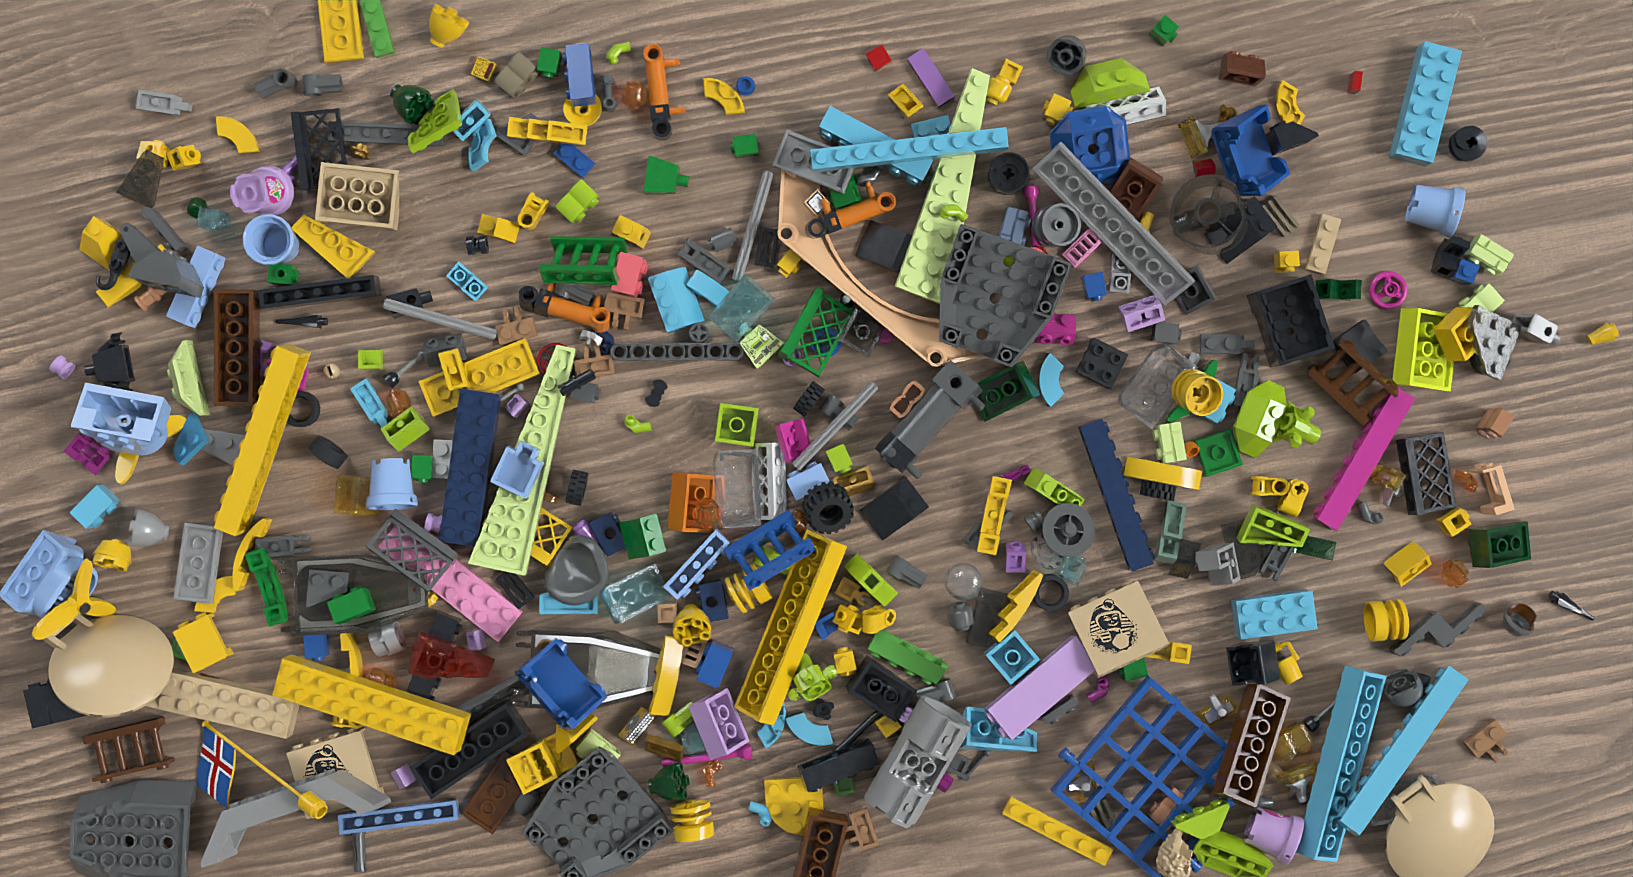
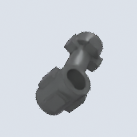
M610 74L601 76L600 85L604 86L605 99L602 102V106L608 112H613L618 107V104L613 99L612 85L615 84V80Z

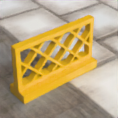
M541 507L540 515L545 514L548 516L550 524L540 527L537 524L536 530L539 541L533 542L531 557L548 567L571 532L572 527ZM562 525L567 528L562 536L555 537L553 526ZM551 527L553 538L542 540L539 529ZM553 540L555 548L549 554L544 551L542 542Z

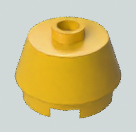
M103 540L92 553L94 556L92 562H94V565L105 569L108 567L117 569L118 572H127L129 565L132 564L131 547L123 544L124 542L120 540Z

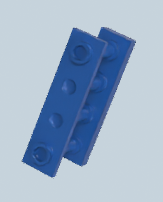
M789 509L723 549L730 564L738 562L747 576L743 580L749 591L759 587L766 580L815 551L810 537L803 541L793 528L797 524ZM786 531L796 543V546L786 551L777 538ZM768 542H771L780 554L771 561L760 548ZM753 551L763 564L762 567L755 571L752 570L744 558Z

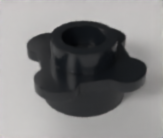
M820 698L816 701L817 706L813 710V715L829 720L834 704L833 702H825Z

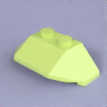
M183 340L168 363L169 369L167 373L169 379L172 380L173 397L178 403L199 416H209L210 412L193 341Z

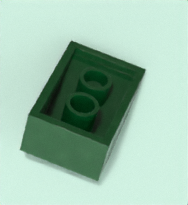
M1024 361L1018 362L1013 367H1008L977 383L983 390L977 398L985 404L984 409L979 410L984 422L1040 395Z
M1528 521L1469 529L1472 567L1494 568L1531 559Z

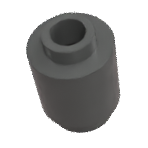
M725 227L710 234V239L707 240L711 250L716 249V252L732 246L737 241L731 227L728 229Z
M534 789L524 795L521 793L515 802L514 809L519 814L527 816L541 799L540 791Z

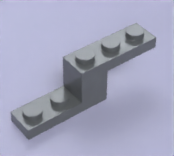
M1473 602L1450 624L1438 612L1431 610L1409 630L1406 639H1399L1389 650L1394 655L1404 656L1410 652V647L1425 638V634L1437 646L1448 647L1454 643L1455 637L1469 629V625L1473 621H1477L1483 616L1486 608L1482 603Z

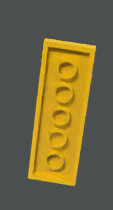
M526 338L463 363L466 364L468 386L466 388L493 392L500 391L541 374ZM444 372L418 381L433 417L458 408L460 388L449 391Z

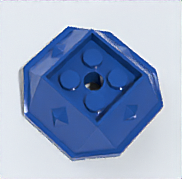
M1106 105L1068 111L1049 132L1051 150L1062 142L1102 184L1116 182L1130 159L1126 120ZM1096 143V149L1093 152H1088L1089 145Z

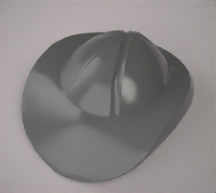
M575 535L570 537L560 547L550 562L544 577L545 587L553 599L563 604L582 605L588 603L600 594L607 583L608 562L603 550L592 538L585 535Z

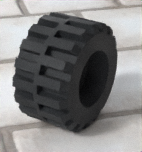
M831 481L828 484L821 482L819 486L817 484L814 485L813 489L807 491L808 495H804V501L802 502L803 512L809 526L815 532L819 531L820 534L826 532L827 535L831 534V532L838 533L839 529H845V525L850 524V518L854 516V507L846 489L841 487L839 483L834 485ZM827 505H835L831 510L821 511Z

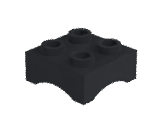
M1361 320L1333 340L1337 352L1341 348L1338 345L1339 339L1341 337L1345 340L1349 339L1356 346L1355 349L1370 363L1388 351L1376 337L1367 320ZM1348 353L1341 358L1347 368L1355 362ZM1360 367V368L1357 369L1354 373L1359 372V371L1362 370L1363 368Z
M1092 338L1075 373L1107 389H1112L1129 354L1096 338Z

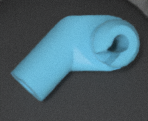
M751 801L748 810L758 813L762 826H769L772 818L767 806Z

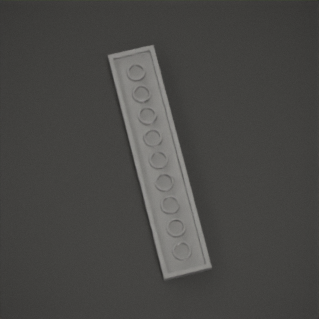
M1062 142L1056 145L1032 168L1066 204L1076 210L1087 226L1164 305H1167L1194 283L1195 280Z

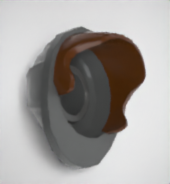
M1518 603L1505 610L1503 616L1504 628L1508 633L1516 637L1530 635L1535 630L1534 625L1537 615L1528 605Z

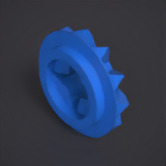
M827 328L829 337L838 335L834 328ZM824 329L815 331L817 341L822 339L820 336L826 338ZM841 338L831 356L835 355L839 351L841 347ZM819 343L818 346L821 354L827 353L829 347L825 345L820 348L822 343ZM811 345L813 351L817 354L815 345Z

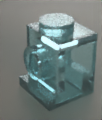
M199 208L197 227L218 231L220 227H229L230 217L227 212Z
M1081 555L1068 557L1059 573L1060 578L1078 586L1088 566L1085 561L1086 559ZM1073 567L1079 568L1077 572H1072L1071 569Z

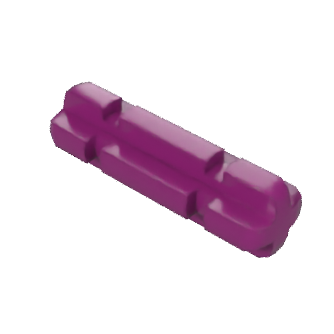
M1024 465L1020 469L1004 474L1001 478L1011 479L1014 482L1021 479V476L1029 475L1031 471L1028 465Z

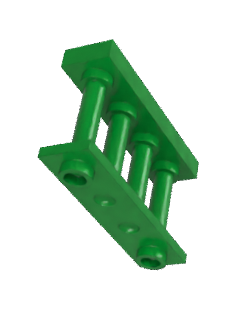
M550 237L555 253L551 264L540 265L539 272L544 283L618 285L619 277L614 264L620 252L628 254L624 238ZM563 253H573L569 265H559ZM581 253H591L588 265H577ZM600 253H610L606 266L596 265Z

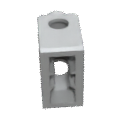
M1515 314L1508 330L1537 344L1551 343L1556 345L1561 338V335L1556 333L1558 326L1537 314Z

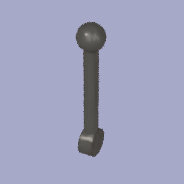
M984 750L980 759L964 774L963 781L969 780L971 773L986 757L990 756L991 751Z

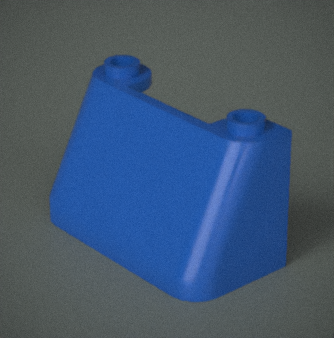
M1258 105L1218 124L1211 130V136L1231 191L1237 196H1262L1290 175L1287 162L1282 158L1272 156L1262 126L1271 118L1267 105Z
M555 638L515 671V674L555 722L567 731L573 730L608 697L604 694L606 692L600 684L590 683L566 655L568 647L565 642Z

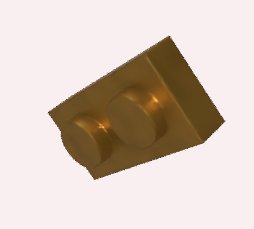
M649 734L645 739V751L678 762L682 760L684 746L678 742H670L659 736Z

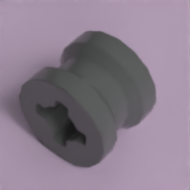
M696 323L691 326L689 335L693 341L702 343L708 339L709 330L704 324Z
M1037 509L1033 511L1032 515L1024 517L1034 534L1043 525L1044 518Z

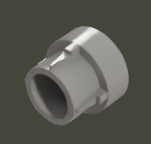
M396 619L379 624L378 627L371 629L368 633L371 648L375 655L379 657L387 654L389 656L406 650L405 635Z

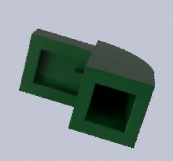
M1316 280L1315 287L1320 300L1351 301L1361 299L1362 280Z

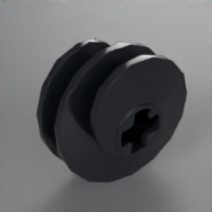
M1473 125L1465 126L1457 130L1450 137L1449 151L1459 161H1473L1481 157L1485 152L1487 137L1479 127Z

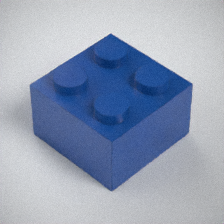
M713 640L712 644L708 643L703 653V656L706 658L704 661L700 660L695 674H698L696 680L718 688L735 648Z

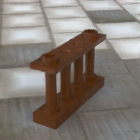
M1341 337L1338 344L1341 348L1322 366H1317L1315 363L1309 366L1307 374L1364 426L1369 421V410L1388 393L1394 398L1398 396V385L1392 379L1388 380L1355 349L1356 346L1352 341ZM1348 353L1355 362L1336 379H1331L1327 375V371ZM1360 367L1364 368L1369 375L1350 392H1345L1341 388V384ZM1374 380L1383 386L1364 405H1359L1354 401L1355 397Z
M165 717L104 730L82 737L84 744L91 743L95 747L101 775L92 778V781H100L102 784L113 781V777L155 767L157 770L168 768V764L174 762L175 759L174 757L165 759L159 730L160 726L166 724ZM148 730V733H151L157 759L156 762L146 764L140 739L141 731ZM129 734V737H132L138 766L131 768L127 767L121 742L122 736ZM106 739H110L114 744L119 765L118 771L109 772L102 745Z

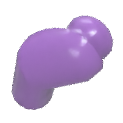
M296 156L282 168L290 177L293 185L296 183L294 170L298 167Z

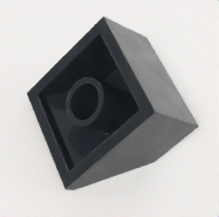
M1286 121L1279 122L1269 128L1270 131L1265 134L1272 156L1306 144L1319 137L1317 132L1293 121L1287 124Z

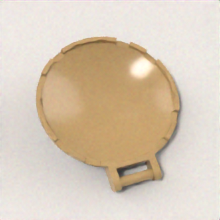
M78 614L69 623L74 622L77 626L59 640L55 636L68 625L43 639L54 648L48 669L49 680L54 693L67 707L88 716L93 714L102 715V717L120 716V713L131 710L134 712L146 706L164 690L170 680L174 666L172 647L165 634L152 623L133 616L110 615L87 620Z
M1420 775L1416 782L1397 796L1393 795L1390 798L1397 807V810L1394 813L1396 816L1392 824L1388 825L1385 836L1387 840L1385 852L1388 862L1400 877H1464L1481 862L1491 845L1494 834L1492 809L1484 796L1472 787L1458 782H1445V784L1437 786L1435 784L1430 785L1427 779Z

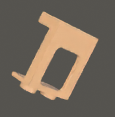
M1493 462L1475 464V468L1470 469L1469 473L1483 474L1491 503L1480 506L1481 513L1499 515L1515 510L1502 466L1494 465ZM1493 470H1495L1502 494H1499L1492 474Z

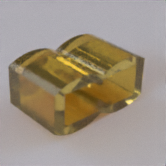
M1299 721L1280 731L1274 750L1279 761L1288 762L1294 758L1296 753H1305L1311 750V746L1315 743L1305 724Z

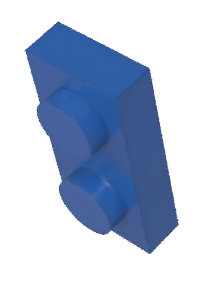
M561 143L553 153L583 179L595 165V162L573 144Z

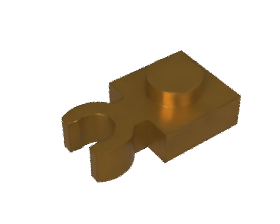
M843 576L834 592L849 602H852L853 598H855L861 606H865V603L860 600L861 596L866 595L870 597L868 592L858 591L860 585Z

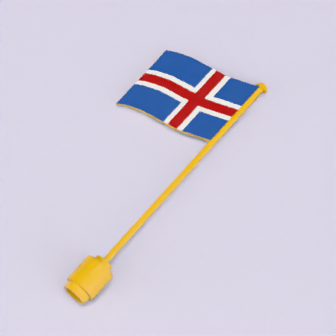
M208 720L202 722V727H204L203 746L197 769V786L225 808L229 809L230 789L235 771L237 750L298 796V808L311 818L320 819L326 814L328 809L326 802L312 791H307L303 794L299 793L212 727Z

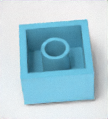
M1014 629L1000 643L996 641L983 652L1010 684L1040 660Z

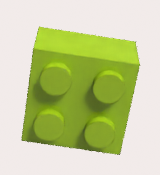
M720 403L715 441L754 447L759 408Z

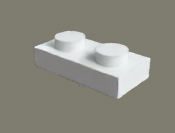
M433 440L432 478L448 479L453 440Z

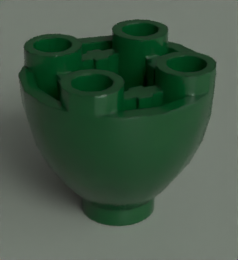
M397 84L390 92L397 113L407 123L418 125L428 109L433 107L434 100L431 98L430 92L425 88L416 85L401 86Z
M681 761L665 766L653 778L648 780V788L651 794H657L670 801L687 800L686 790L687 786L690 785L689 776L684 774Z

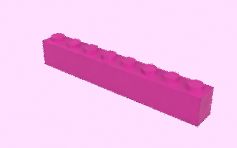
M1397 388L1398 396L1396 398L1388 393L1381 403L1374 407L1371 413L1373 415L1372 418L1363 426L1362 435L1354 441L1352 452L1344 458L1342 469L1336 472L1333 477L1334 482L1332 486L1328 487L1323 494L1324 499L1322 503L1318 504L1313 511L1314 516L1312 519L1331 530L1338 531L1416 399Z

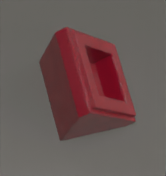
M1212 158L1192 162L1196 181L1215 177L1216 165Z

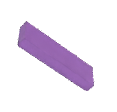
M924 48L907 58V61L938 108L955 97Z

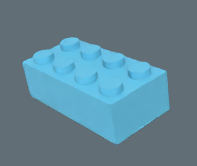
M1302 589L1231 599L1235 635L1241 640L1318 629L1313 591Z

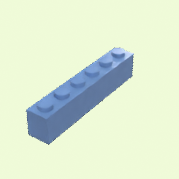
M458 798L378 808L358 816L356 811L343 812L338 815L339 835L455 821L460 818Z

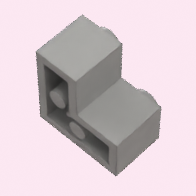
M1234 542L1212 544L1196 552L1195 561L1199 571H1208L1211 586L1234 584L1241 580Z

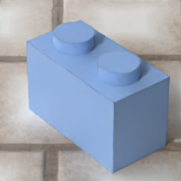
M815 461L806 465L807 470L801 473L799 470L788 474L789 478L786 481L796 501L803 498L804 495H808L807 491L813 489L814 485L817 484L819 486L821 482L828 484L829 479L821 463L817 464Z

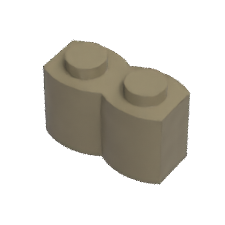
M518 52L494 81L513 98L519 97L526 88L524 86L526 83L534 81L538 76L537 67Z

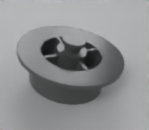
M1063 503L1053 507L1046 514L1042 525V533L1047 546L1053 552L1064 557H1074L1084 553L1090 547L1094 539L1095 527L1091 516L1084 508L1073 503Z

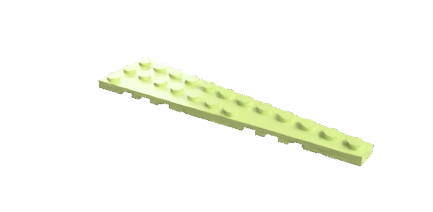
M973 68L970 69L948 134L981 129L990 75ZM976 154L939 158L894 287L940 304L941 277L961 224L964 225V222L962 223L955 216H948L947 219H943L939 215V211L944 205L956 204L966 213Z
M556 345L523 431H521L515 446L517 449L519 443L524 441L541 449L536 459L545 463L528 498H523L499 486L468 564L525 576L527 574L566 395L562 396L557 385L570 380L576 349Z

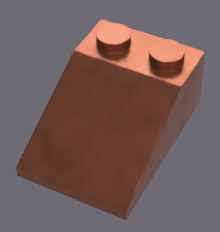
M1130 158L1109 192L1138 220L1161 186L1163 177L1135 159Z

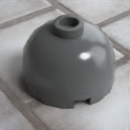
M1064 35L1057 38L1047 51V60L1053 66L1052 69L1061 75L1069 76L1078 72L1083 67L1087 58V50L1084 43L1072 35Z
M1397 670L1387 677L1389 681L1384 684L1383 693L1392 704L1399 707L1415 704L1423 693V683L1415 670Z

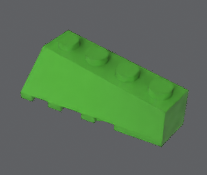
M884 629L874 633L867 647L871 650V655L877 658L882 656L888 659L887 663L894 667H897V665L904 667V672L912 676L917 674L921 676L922 681L930 685L932 682L937 684L948 668L946 661Z

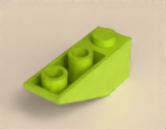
M1036 468L1032 469L1024 482L1025 485L1057 505L1073 503L1081 506L1085 500Z

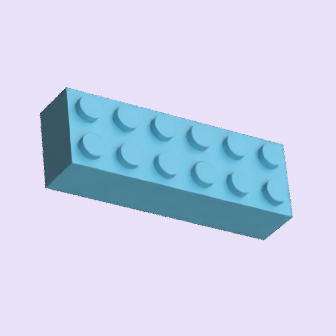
M1427 41L1417 46L1389 157L1422 166H1427L1434 162L1462 55L1461 50Z
M829 106L819 125V133L822 134L821 138L829 142L833 140L839 143L838 146L894 140L832 106ZM928 159L876 166L880 169L882 167L887 168L891 175L897 178L902 176L906 178L908 184L916 187V185L921 186L933 160Z

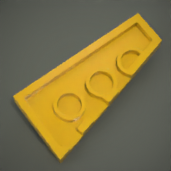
M305 214L291 227L296 234L346 278H352L376 253Z

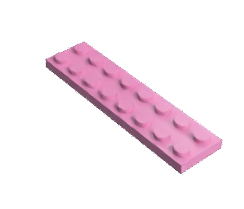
M394 526L388 535L399 534L398 528ZM410 536L401 537L403 547L414 545V540ZM399 538L387 539L389 549L400 547ZM385 540L379 545L381 550L386 549ZM415 549L403 550L404 560L416 558ZM417 549L418 558L430 557L428 549ZM401 551L389 552V556L395 561L402 560ZM442 559L433 560L434 569H441L446 564ZM458 559L432 588L435 593L497 642H500L523 613L521 609H518L516 605ZM430 560L419 562L420 571L432 570ZM405 563V569L418 571L417 563ZM432 573L424 574L427 586L433 580Z

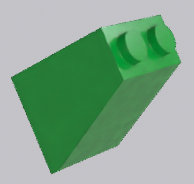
M656 513L619 522L629 560L666 552Z

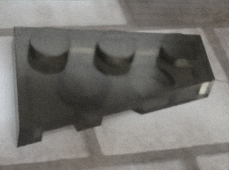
M980 587L973 613L974 622L970 626L966 641L968 644L987 647L992 639L988 633L1002 621L998 614L1011 602L1007 598L1009 593Z

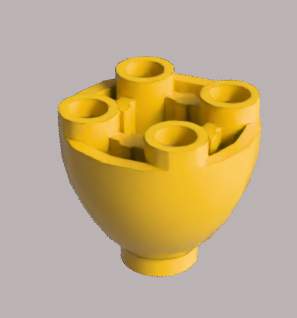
M434 4L429 16L430 41L434 45L443 48L445 44L456 40L465 32L469 21L457 15L458 12L451 7L444 9L442 6Z
M695 604L686 605L675 617L673 634L683 646L689 647L710 638L711 625L709 618Z

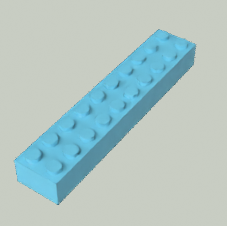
M1345 665L1341 675V683L1336 694L1335 705L1332 709L1330 724L1327 728L1325 743L1322 747L1321 758L1317 766V773L1312 784L1310 799L1307 803L1303 833L1296 850L1301 855L1313 860L1338 861L1346 829L1336 822L1339 818L1337 813L1343 806L1346 808L1350 802L1348 800L1349 796L1357 789L1387 677L1385 675Z

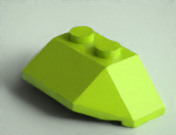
M1123 58L1084 66L1070 94L1076 109L1150 92V87L1145 73Z
M1266 380L1247 391L1233 426L1238 451L1256 458L1273 442L1287 408L1285 388L1283 386Z
M1221 830L1204 839L1199 838L1193 848V853L1203 866L1231 877H1266L1273 867V863L1261 850L1244 843L1242 838Z

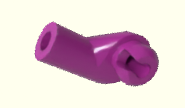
M1099 678L1095 691L1087 694L1090 703L1107 695L1110 686L1107 678Z

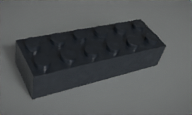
M509 700L467 728L462 748L455 755L435 749L414 763L410 769L430 799H433L528 736L531 730L511 700Z

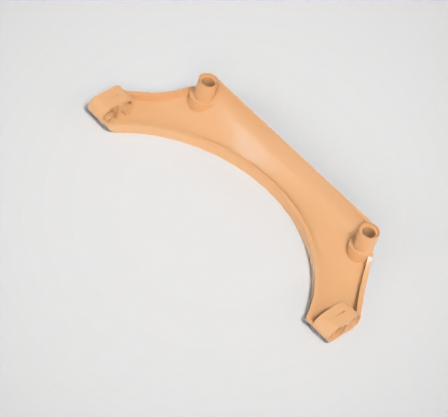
M781 169L778 238L782 243L788 246L845 295L850 296L852 301L926 361L929 366L938 367L941 364L944 366L950 360L957 363L984 357L970 350L940 342V319L908 313L888 304L867 290L844 265L834 249L829 235L825 233L817 239L808 237L805 233L806 224L812 219H820L823 214L821 212L818 217H815L804 206L803 202L815 190L818 189L820 192V184ZM814 223L811 229L815 234H818L820 227ZM783 230H790L792 236L789 239L782 238L781 232ZM979 329L976 332L977 338L985 339L987 331ZM932 353L940 355L939 363L931 362L930 356Z

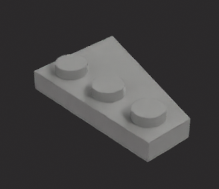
M204 429L209 442L201 450L233 465L235 458L240 453V442L242 439H245L246 435Z

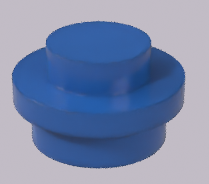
M743 76L738 79L736 89L743 96L751 95L755 90V82L752 78Z

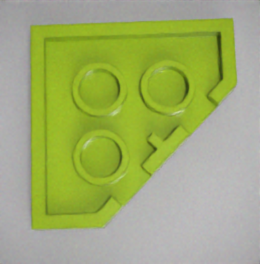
M454 89L435 100L433 103L435 107L431 113L426 112L418 123L420 127L416 133L411 132L408 136V148L413 154L425 149L432 142L439 141L449 132L456 131L462 125L458 94Z

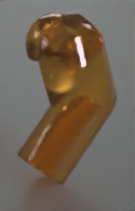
M1456 469L1453 478L1466 482L1467 491L1476 492L1479 483L1470 473Z
M795 509L792 512L797 524L794 529L800 536L807 526V519L802 510Z
M712 760L704 768L706 787L716 785L714 775L722 769L721 761Z

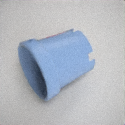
M1415 184L1409 199L1410 204L1407 206L1405 221L1438 231L1442 236L1451 238L1460 221L1465 201V189L1461 187L1447 189Z
M262 214L253 218L246 225L243 233V247L247 255L255 262L269 266L287 263L298 255L300 244L298 234L292 230L291 226L283 218L273 214Z
M402 458L380 459V463L377 465L375 460H372L369 496L366 498V508L371 510H401L417 507L418 502L417 496L413 491L410 460L407 459L405 464H403Z

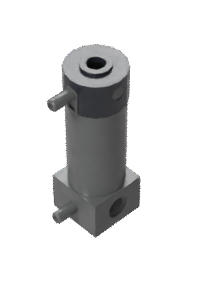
M951 360L932 379L935 384L875 447L881 454L880 456L891 467L896 468L901 473L907 470L916 479H919L922 473L912 464L918 458L919 453L961 408L966 410L971 403L979 410H983L985 404L977 398L983 391L981 387ZM961 382V386L955 389L954 385Z

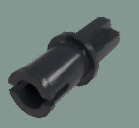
M589 369L577 376L573 375L572 379L557 386L562 396H565L576 389L580 390L581 386L595 380L596 375L592 369Z

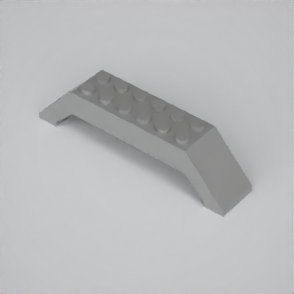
M331 769L289 784L301 794L312 791L324 801L334 799L355 810L357 816L391 803L390 797L343 769L336 772L335 769ZM281 786L229 804V809L221 812L202 858L201 867L218 863L238 854L237 848L248 827L301 810L297 805L299 797L286 787Z

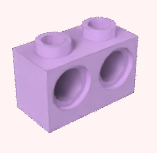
M1156 295L1119 306L1122 322L1128 332L1165 320L1162 304Z

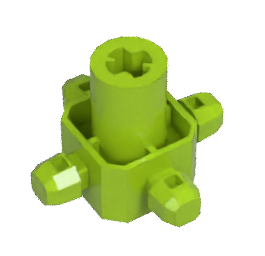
M1286 402L1287 408L1273 442L1278 443L1281 440H1285L1294 448L1300 447L1302 441L1308 444L1316 443L1320 438L1321 430L1310 423V419L1315 414L1314 409L1307 406L1301 410L1295 407L1293 403Z
M803 653L796 670L797 675L793 679L797 687H793L787 693L790 700L796 701L802 696L807 701H813L828 692L832 687L828 679H832L838 673L835 666L829 665L824 668L825 670H822L818 664H813L808 654Z

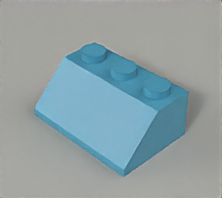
M686 267L665 271L648 278L666 331L669 334L705 321L695 292L686 286L690 279Z

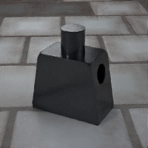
M417 288L386 296L388 299L409 304L408 301L414 298L416 302L409 305L424 309L422 304L433 302L430 290L419 293ZM391 311L394 319L405 316L404 314Z

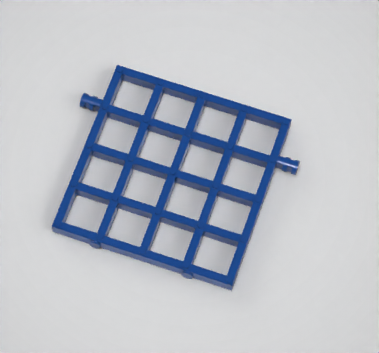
M1147 675L1076 759L1075 754L1069 753L1068 748L1065 747L1060 751L1058 757L1071 765L1050 790L1151 877H1164L1142 860V858L1160 837L1163 840L1168 837L1165 831L1170 827V821L1174 820L1175 816L1181 814L1183 810L1188 814L1193 812V808L1188 804L1204 785L1208 783L1212 787L1214 786L1215 780L1212 776L1220 768L1227 743L1180 703L1181 700L1175 695L1172 696ZM1152 687L1169 704L1150 725L1133 708ZM1177 710L1196 725L1178 747L1173 745L1159 732ZM1127 715L1131 716L1146 729L1128 752L1109 737ZM1203 733L1221 747V750L1204 770L1185 755ZM1155 737L1172 754L1153 775L1136 758ZM1104 742L1123 757L1105 779L1101 778L1086 765L1088 760ZM1180 760L1198 774V777L1183 793L1184 797L1182 799L1162 783ZM1130 765L1134 766L1149 779L1131 802L1112 787ZM1082 769L1099 786L1080 807L1063 790ZM1158 787L1178 805L1171 810L1162 823L1156 825L1139 808ZM1107 792L1126 807L1108 829L1089 814ZM1225 798L1223 799L1229 803L1230 808L1234 805V802L1227 800ZM1133 815L1137 816L1152 829L1134 852L1115 837ZM1192 835L1186 843L1188 844V849L1193 851L1199 838ZM1192 856L1190 867L1196 873L1201 869L1202 863Z

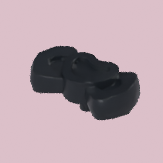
M660 379L653 381L654 388L651 390V395L645 397V402L650 407H658L660 405L662 395L668 388L667 384Z

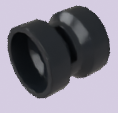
M480 235L479 237L466 236L468 255H475L479 252L481 254L489 253L487 235Z

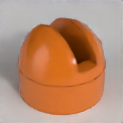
M1193 441L1184 443L1187 458H1192L1198 454L1200 449Z

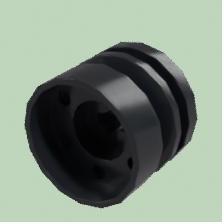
M1006 152L997 156L992 161L988 171V181L991 187L997 193L1003 195H1013L1019 192L1027 184L1030 176L1027 161L1021 155L1014 152ZM1007 170H1010V174H1013L1009 180L1003 175Z

